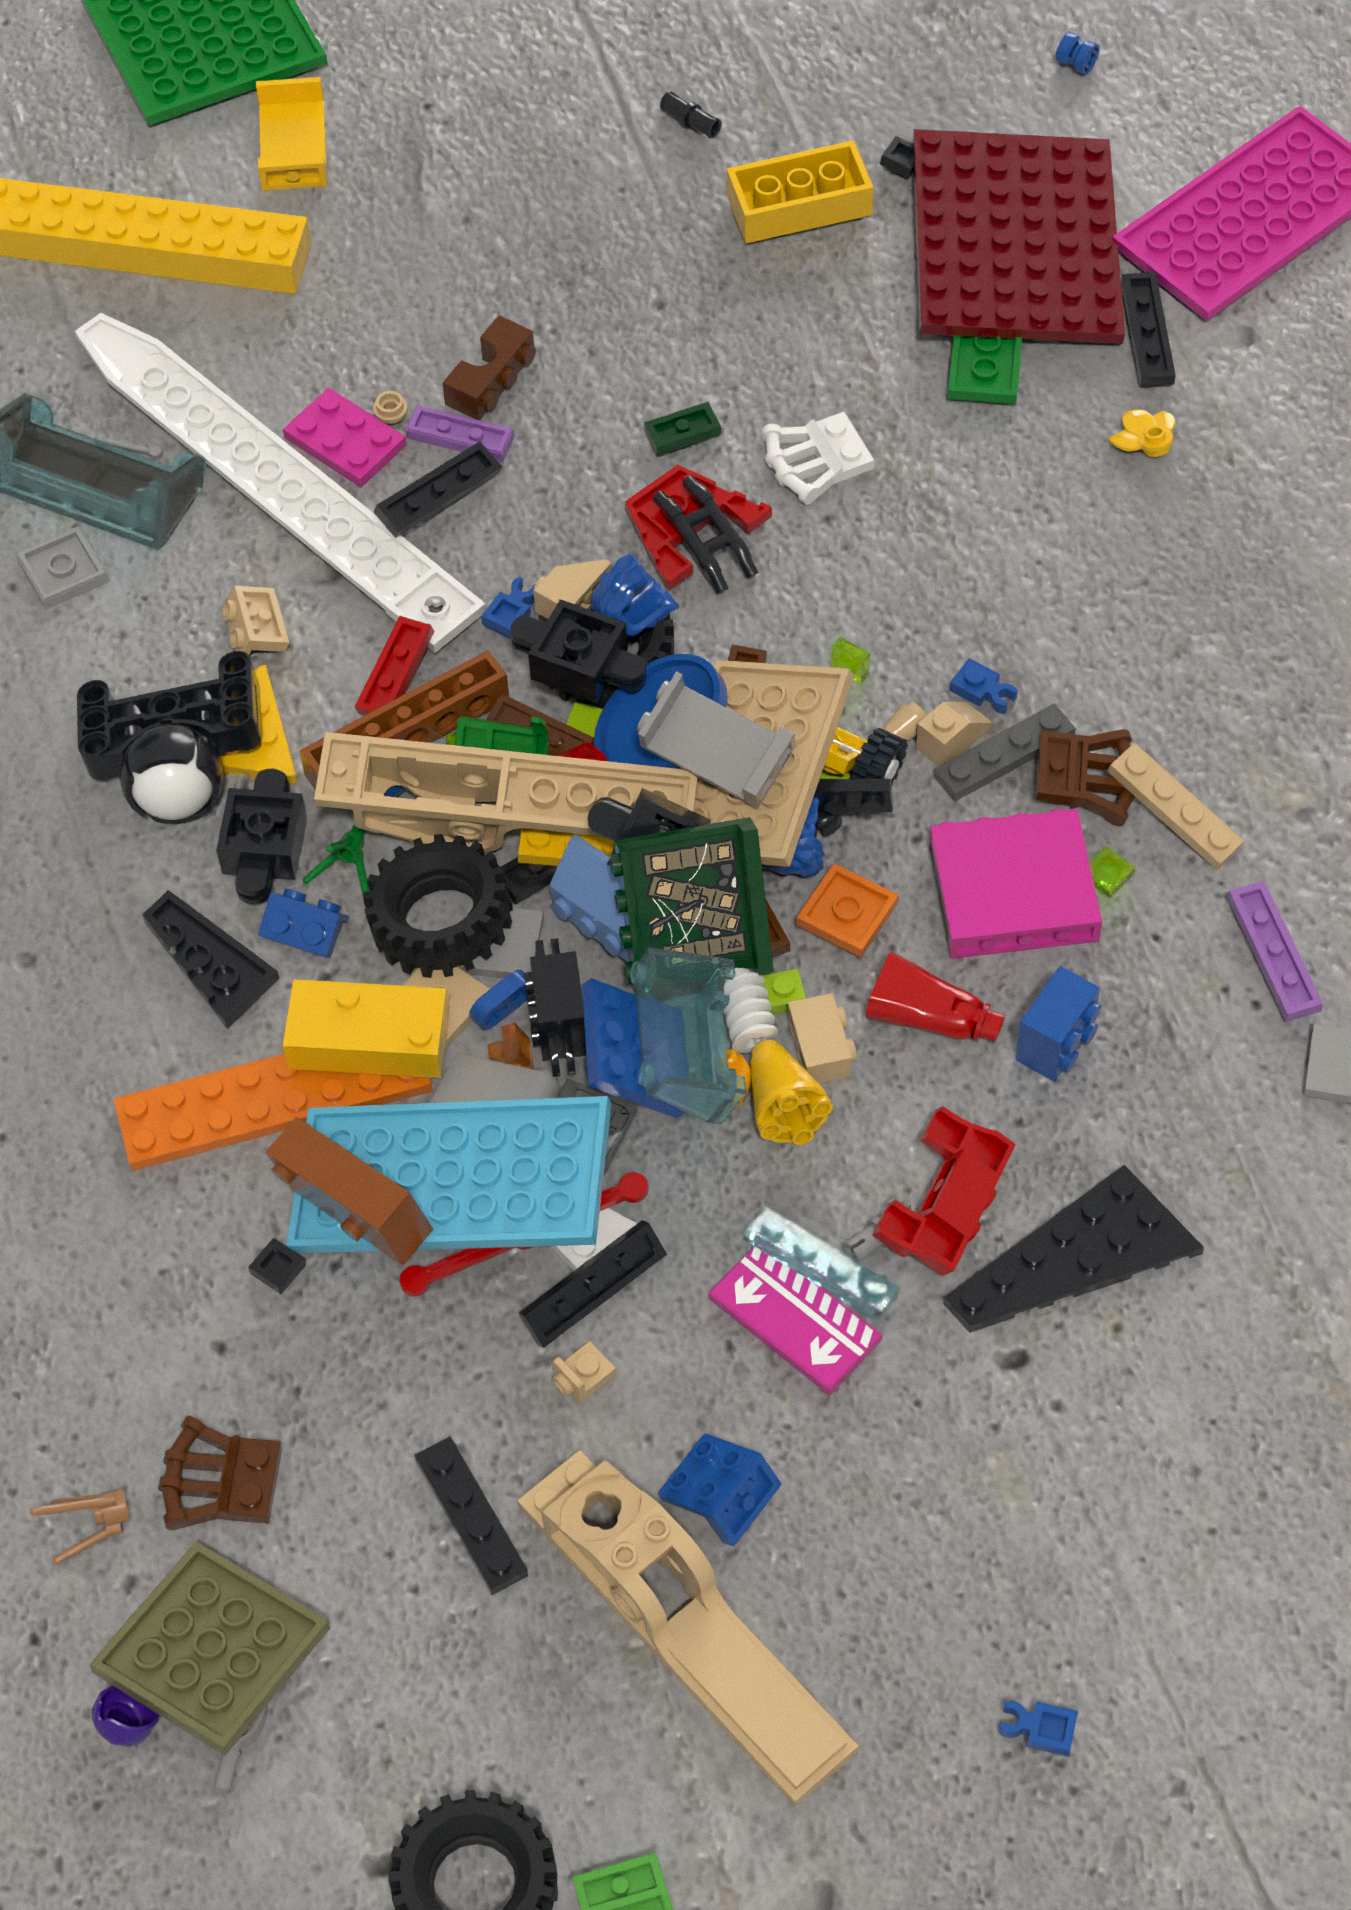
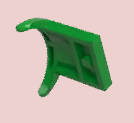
M460 716L457 722L455 745L549 755V731L545 720L539 717L532 716L530 721L532 726Z

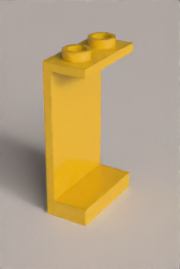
M321 77L256 81L260 122L258 170L262 191L327 186L325 114Z

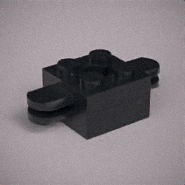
M560 599L547 622L522 615L516 618L511 625L512 646L514 649L528 654L531 680L594 703L598 702L608 683L631 692L641 689L646 683L645 659L626 652L628 650L627 627L623 621Z
M272 768L260 771L255 778L253 790L228 789L216 851L222 874L236 875L234 884L240 900L248 904H260L268 899L273 878L296 879L307 816L302 793H290L287 776L278 769Z
M644 788L641 789L633 808L610 797H601L593 803L587 818L588 826L592 831L613 841L707 825L711 822V819ZM614 846V848H613L611 854H615V853H616V852H615V846ZM609 857V860H608V863H607V865H609V866H611V865H610V857Z
M558 938L550 939L552 954L545 955L543 940L535 941L537 956L530 957L531 972H524L533 1048L541 1047L542 1061H551L553 1077L560 1076L559 1059L566 1058L568 1075L576 1074L574 1057L587 1056L584 1009L576 951L560 953Z

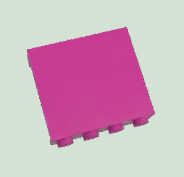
M1054 809L1049 812L1036 814L1018 813L1010 817L993 819L983 817L975 821L958 823L948 821L930 826L929 851L933 850L949 932L948 950L950 959L1099 942L1102 918L1078 809Z

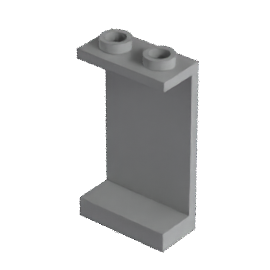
M676 672L670 682L664 681L656 695L658 702L652 712L646 711L638 723L637 731L639 732L638 736L641 747L758 809L796 747L794 733L780 727L776 734L686 687L683 675Z

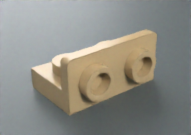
M234 585L228 599L224 600L222 605V617L224 621H227L231 648L235 651H243L250 655L252 650L285 652L290 642L274 588Z

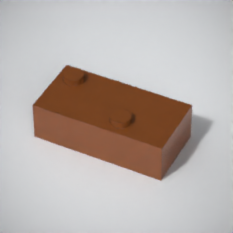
M295 1117L265 1152L274 1164L271 1171L281 1181L286 1183L291 1190L341 1223L340 1228L350 1238L357 1242L363 1238L402 1266L434 1230L410 1192L298 1117Z

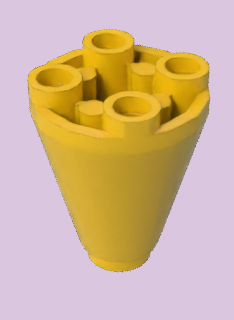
M765 1040L758 1043L752 1049L750 1061L755 1121L760 1136L765 1140L776 1143L793 1142L796 1145H804L811 1142L815 1136L814 1132L827 1121L829 1114L833 1110V1104L828 1094L784 1046L775 1040Z

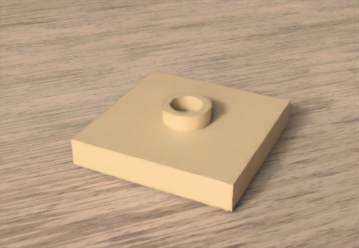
M454 967L453 976L448 977L444 976L443 970H433L431 978L423 977L420 968H418L402 985L446 988L450 1013L445 1049L472 1021L469 1011L475 1001L490 990L458 967Z

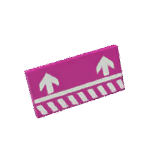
M762 1239L708 1293L709 1300L829 1396L882 1341V1334Z

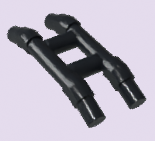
M687 476L683 480V487L692 495V498L701 508L685 516L681 507L674 499L669 498L665 492L657 491L654 494L653 501L676 527L699 561L700 567L707 579H709L716 594L729 587L721 573L722 570L712 554L729 546V550L737 564L739 563L746 579L759 573L743 539L738 536L716 504L711 492L693 476ZM710 519L720 535L703 543L693 527Z

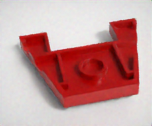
M678 464L625 501V510L668 590H671L693 574V564L674 548L683 542L684 539L676 527L662 513L661 508L653 501V496L657 491H663L669 498L674 499L683 510L685 516L701 508L692 498V495L683 487V480L687 476H693L711 492L714 501L721 511L726 513L748 534L772 517V508L763 502L757 505L748 501L745 494L736 490L728 492L716 486V481ZM708 519L693 527V529L697 532L711 522V520Z

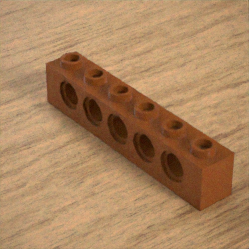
M489 650L333 733L430 743L456 729L460 716L477 718L492 710L500 693L509 697L507 674ZM324 737L300 750L304 775L315 790Z

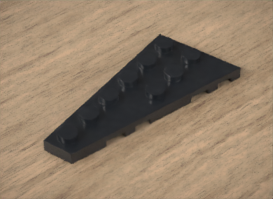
M1123 1165L944 1297V1306L971 1333L1015 1318L1017 1313L1035 1307L1042 1309L1051 1306L1056 1300L1071 1295L1074 1298L1131 1279L1133 1274L1151 1268L1157 1270L1169 1266L1171 1261L1186 1256L1193 1258L1202 1255L1204 1246Z

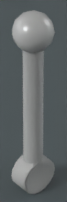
M98 433L94 436V442L97 446H104L106 444L149 454L153 460H159L163 456L162 448L159 445H153L149 448L107 438L103 433Z

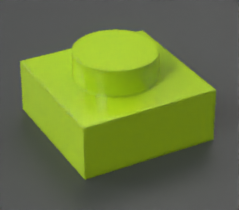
M798 968L763 975L765 977L764 987L768 989L767 1000L772 1005V1010L770 1011L772 1014L788 1012V1002L806 999Z

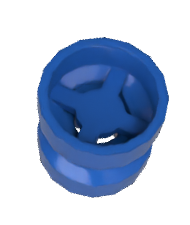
M1069 31L1060 41L1055 59L1063 65H1073L1076 71L1086 75L1092 70L1098 59L1100 46L1092 41L1084 42L1079 35Z

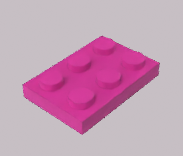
M329 387L283 428L286 440L360 488L407 446L406 436Z

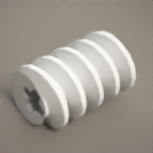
M745 968L726 970L717 979V987L720 990V1000L723 1002V1013L726 1015V1025L729 1028L732 1049L740 1054L751 1053L758 1043L765 1040H775L778 1036V1029L773 1025L775 1017L770 1012L772 1005L767 1000L768 989L764 987L765 977L755 972L751 973Z

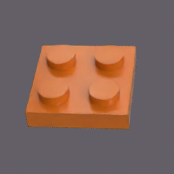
M833 863L796 917V926L862 958L899 903V894Z

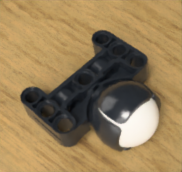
M232 651L224 655L218 664L219 679L117 700L113 699L109 687L104 681L92 680L83 684L77 692L78 750L89 776L95 780H106L112 776L119 775L123 796L131 808L143 817L150 814L151 819L156 822L182 823L197 819L206 814L214 802L217 801L222 790L224 773L219 754L237 750L248 751L259 745L262 740L260 688L249 655L243 651Z

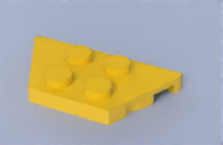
M262 665L254 670L260 688L262 740L259 745L248 751L237 750L219 754L223 773L235 776L244 774L250 778H256L260 771L274 768L286 774L289 784L297 783L296 773L267 667Z

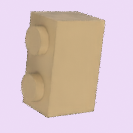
M833 993L788 1002V1024L799 1063L818 1083L851 1077L852 1062L857 1061L856 1048L852 1038L846 1039L844 1029L847 1028L845 1010L843 1006H836Z

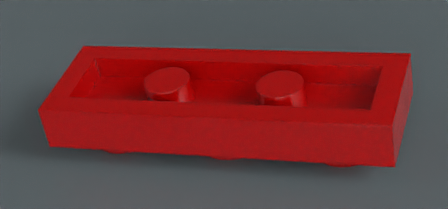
M399 615L354 706L358 714L367 715L404 695L435 632L430 624Z

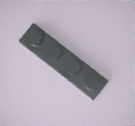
M1054 703L934 768V778L951 799L956 802L1038 757L1041 730L1075 734L1076 728Z

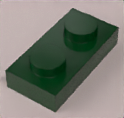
M705 402L644 422V431L654 451L659 456L720 436L721 425L709 402Z

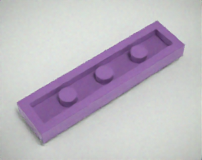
M1265 881L1230 890L1228 895L1229 903L1285 1022L1321 1012L1323 1002Z

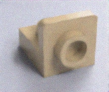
M591 1341L587 1342L565 1361L559 1356L552 1361V1381L555 1387L565 1397L571 1395L579 1404L616 1376V1368Z

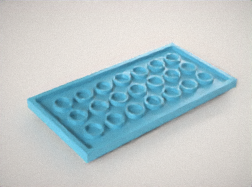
M608 1096L308 1108L306 1118L308 1125L410 1192L434 1229L417 1250L596 1245L612 1105ZM296 1192L294 1193L286 1247L295 1253L380 1251L363 1238L358 1242L350 1238L340 1228L341 1223Z

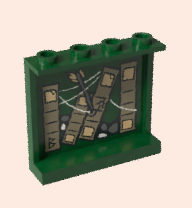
M750 817L614 840L616 853L610 854V865L613 877H619L620 890H615L614 896L618 913H624L625 926H619V934L622 948L628 949L630 961L624 962V972L627 984L634 985L639 997L645 996V986L719 974L733 968L747 969L755 967L759 975L774 973L758 829Z

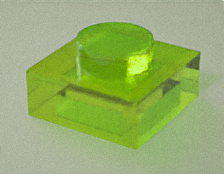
M839 637L832 645L831 667L850 669L854 676L853 680L861 684L869 675L870 653Z
M1107 846L1089 862L1095 888L1110 899L1135 872V866Z

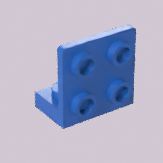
M704 1434L659 1490L658 1496L664 1502L705 1517L720 1540L734 1547L782 1483L761 1453L709 1434Z

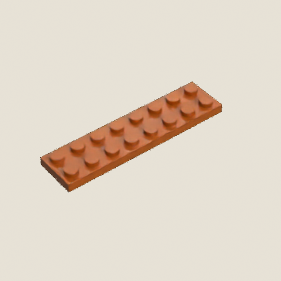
M285 1054L113 1099L131 1171L284 1131L295 1117L306 1123L308 1108L383 1105L429 1093L433 1090L431 1080L428 1077L288 1069Z

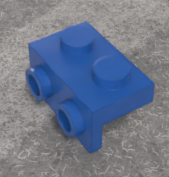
M285 888L283 894L271 892L258 935L331 958L341 923H347L349 915L339 912L341 905L319 899L318 905L305 901L306 894Z

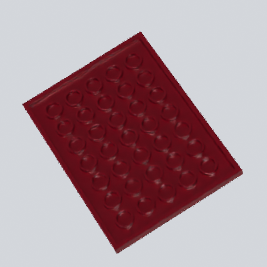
M914 129L913 156L920 334L1014 339L1015 337H1022V339L1123 344L1125 328L1118 242L1113 239V236L1117 234L1110 139Z

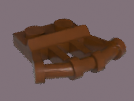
M1127 729L1085 736L1041 730L1035 800L1071 804V808L1084 806L1105 816L1109 823L1123 826L1128 818L1127 811L1136 797L1114 777L1087 774V768L1108 771L1110 765L1131 746L1132 737ZM1112 747L1117 750L1119 756L1090 753L1089 751ZM1087 790L1115 793L1119 796L1116 802L1112 803Z
M186 1416L181 1423V1433L172 1447L165 1451L163 1463L166 1465L165 1475L160 1477L158 1490L162 1492L166 1514L163 1517L165 1528L177 1530L215 1519L269 1524L282 1453L281 1441L240 1438V1435L228 1437L205 1426L200 1420L192 1416ZM198 1438L224 1451L225 1457L190 1454L187 1452L195 1439ZM182 1469L222 1472L220 1483L182 1480ZM180 1496L214 1498L217 1501L209 1505L183 1510Z

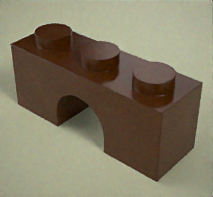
M500 315L496 317L480 337L482 360L488 362V364L475 366L461 360L443 381L445 405L476 420H481L487 411L494 409L499 396L506 388H510L514 384L517 374L525 365H529L532 362L536 353L533 331Z

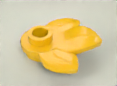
M1141 409L1129 410L1122 416L1125 429L1109 437V442L1121 450L1130 452L1142 449L1150 457H1159L1170 451L1173 443L1172 430L1175 428L1176 423L1174 417L1166 411L1158 412L1152 416L1147 411Z

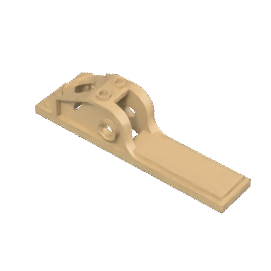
M325 732L314 802L315 806L353 810L355 826L357 828L375 833H384L408 840L410 843H413L414 839L421 837L423 844L434 842V835L443 834L445 842H453L455 836L458 835L464 837L468 847L475 841L481 843L484 853L502 847L506 832L520 828L602 836L592 831L588 826L587 818L593 803L601 797H610L633 808L642 788L694 812L698 777L684 769ZM393 786H402L419 797L416 800L384 796V794ZM497 801L496 805L482 804L481 806H475L476 802Z
M579 1450L517 1500L518 1507L795 1807L858 1752L859 1745L730 1609L717 1588L716 1577L711 1564L689 1534L656 1500L632 1484L609 1462L604 1460L596 1467ZM600 1501L613 1516L617 1515L618 1521L613 1528L603 1530L600 1527L587 1525L583 1521V1514ZM655 1562L662 1568L666 1567L685 1587V1593L692 1599L688 1605L669 1621H667L666 1613L658 1598L640 1576Z

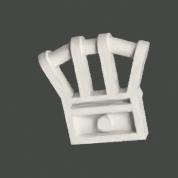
M845 412L817 422L812 419L803 427L781 428L777 424H768L761 430L762 440L766 442L767 454L765 462L769 468L775 470V478L779 485L787 486L798 494V499L805 505L811 504L833 484L874 469L873 457ZM803 442L784 450L780 448V443ZM814 454L817 457L795 467L788 465ZM825 472L813 483L806 484L802 481L806 478Z

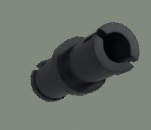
M672 91L666 92L660 101V109L678 118L680 123L686 128L693 127L708 138H714L720 132L721 120L703 111L698 103L694 101L688 102Z

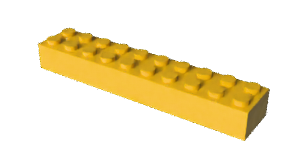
M0 178V256L296 294L312 245L308 217Z

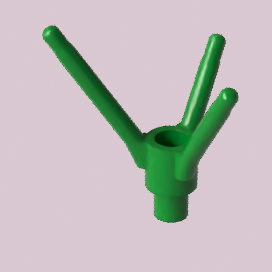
M353 825L351 830L346 832L341 840L328 845L326 850L331 854L303 878V883L308 884L334 861L340 859L347 863L353 862L356 864L362 895L364 891H370L364 866L363 851L361 850L364 845L363 837L366 830Z

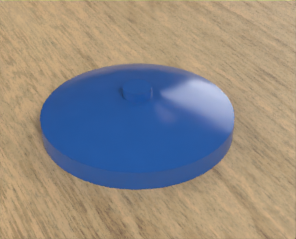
M693 654L669 655L647 664V679L641 689L631 692L618 687L607 701L596 725L594 746L605 754L608 762L682 769L641 747L638 736L639 732L637 731L638 723L646 711L652 712L658 702L656 695L664 681L670 682L676 672L683 675L686 687L727 708V687L719 672L706 659Z

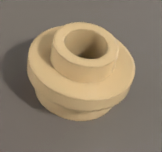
M395 391L381 393L373 405L374 416L387 424L401 421L408 411L405 399Z

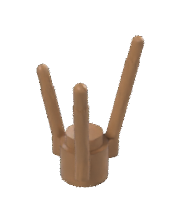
M123 1489L100 1495L52 1500L50 1505L35 1507L30 1510L32 1516L93 1508L96 1525L105 1523V1528L56 1555L52 1560L54 1564H59L108 1536L122 1533L120 1523L130 1521Z

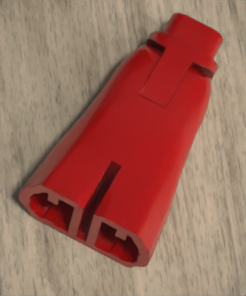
M892 951L887 956L866 1009V1018L919 1028L953 1039L964 1040L971 1038L978 1041L982 1037L996 1042L1006 1015L990 1010V1004L986 1003L984 1006V1002L973 994L940 979Z

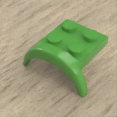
M656 1852L572 1877L580 1910H673Z

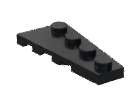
M169 890L142 914L145 924L227 1029L279 979L278 971Z

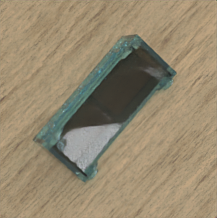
M26 393L0 409V493L159 550L167 543L202 490L205 457L183 451L173 458L172 466L141 456L53 424V413L50 406L44 400Z

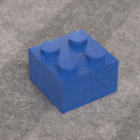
M1059 966L1020 1021L1015 1060L1053 1082H1056L1063 1071L1068 1073L1079 1056L1077 1050L1082 1043L1088 1045L1097 1032L1098 1024L1095 1023V1020L1102 1007L1098 1003L1100 987Z

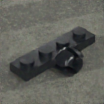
M819 779L813 799L818 798L820 803L817 810L818 820L815 823L816 831L814 835L817 837V829L822 828L823 837L834 834L842 826L843 813L865 812L867 814H879L881 812H893L891 779Z

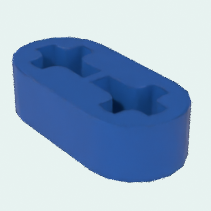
M516 970L510 973L472 1005L469 1016L482 1030L493 1028L527 1001L524 971Z

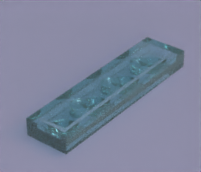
M768 1207L746 1229L743 1240L877 1322L897 1299L901 1288Z

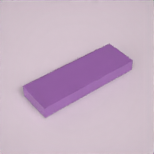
M417 405L405 430L406 438L460 452L481 441L499 462L504 461L515 437L514 429L420 405Z

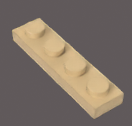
M1133 743L1110 765L1108 773L1216 870L1244 843L1241 837L1136 743Z

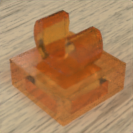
M516 1023L502 1026L503 1041H495L488 1045L489 1059H496L497 1062L534 1070L530 1038Z

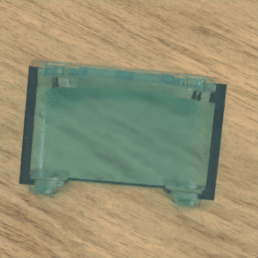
M647 947L640 960L635 961L631 969V982L636 986L641 1066L638 1075L639 1084L644 1087L647 1095L705 1122L722 1124L747 1094L745 1077L737 1076L736 1069L728 1068L723 1011L730 1003L729 995H724V984L726 979L733 980L736 976L734 959Z

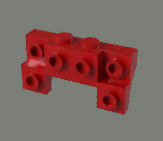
M942 1106L935 1110L920 1139L922 1143L942 1156L944 1160L918 1212L910 1210L897 1200L888 1203L872 1236L900 1256L905 1257L912 1254L935 1272L944 1276L955 1270L968 1242L979 1232L981 1228L979 1219L983 1211L992 1204L996 1197L997 1191L994 1188L1016 1144L999 1131L973 1124Z

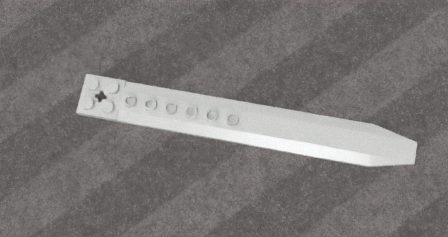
M99 313L75 331L77 339L105 380L380 605L394 621H397L400 615L430 624L435 632L427 648L433 653L439 651L485 612L486 604L404 537L400 535L395 538L373 512L161 341L102 313ZM431 605L436 608L440 605L443 606L442 611L438 613L430 612L429 607Z

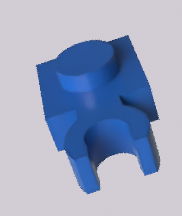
M517 577L511 584V594L507 595L500 591L482 614V625L511 638L510 628L513 621L522 615H531L530 605L535 603L533 590L536 584L529 591L523 592L521 591L523 589V578Z
M971 658L965 662L950 681L949 691L979 707L987 700L991 703L992 708L1001 714L1007 712L1008 702L1000 698L1007 697L1015 701L1018 694V689L1008 683L999 684V673Z
M1036 1701L1034 1713L1027 1712L1018 1702H1005L1003 1713L1014 1715L1018 1722L1013 1725L1000 1723V1735L1007 1738H1015L1021 1734L1029 1735L1028 1748L1069 1757L1078 1711Z

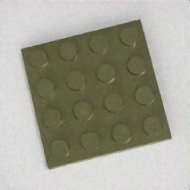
M196 1541L92 1660L90 1668L93 1674L225 1756L330 1630L329 1621Z

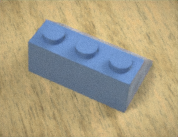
M575 834L570 838L549 885L553 899L552 909L560 919L564 921L569 920L576 925L587 938L593 937L603 944L604 948L611 955H618L628 962L630 961L629 951L622 948L619 934V926H625L624 913H618L614 891L620 890L619 877H613L611 866L607 865L609 856Z

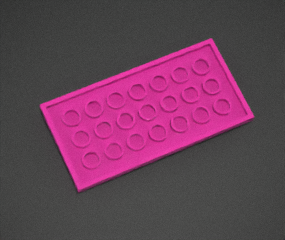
M1299 105L1115 234L1113 239L1118 242V251L1145 273L1156 272L1157 281L1160 285L1204 320L1208 321L1351 218V143Z

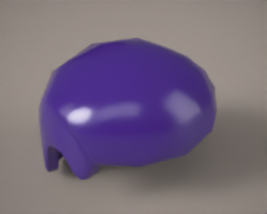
M114 1686L101 1691L92 1708V1721L97 1732L112 1745L133 1746L143 1742L153 1731L160 1717L159 1714Z

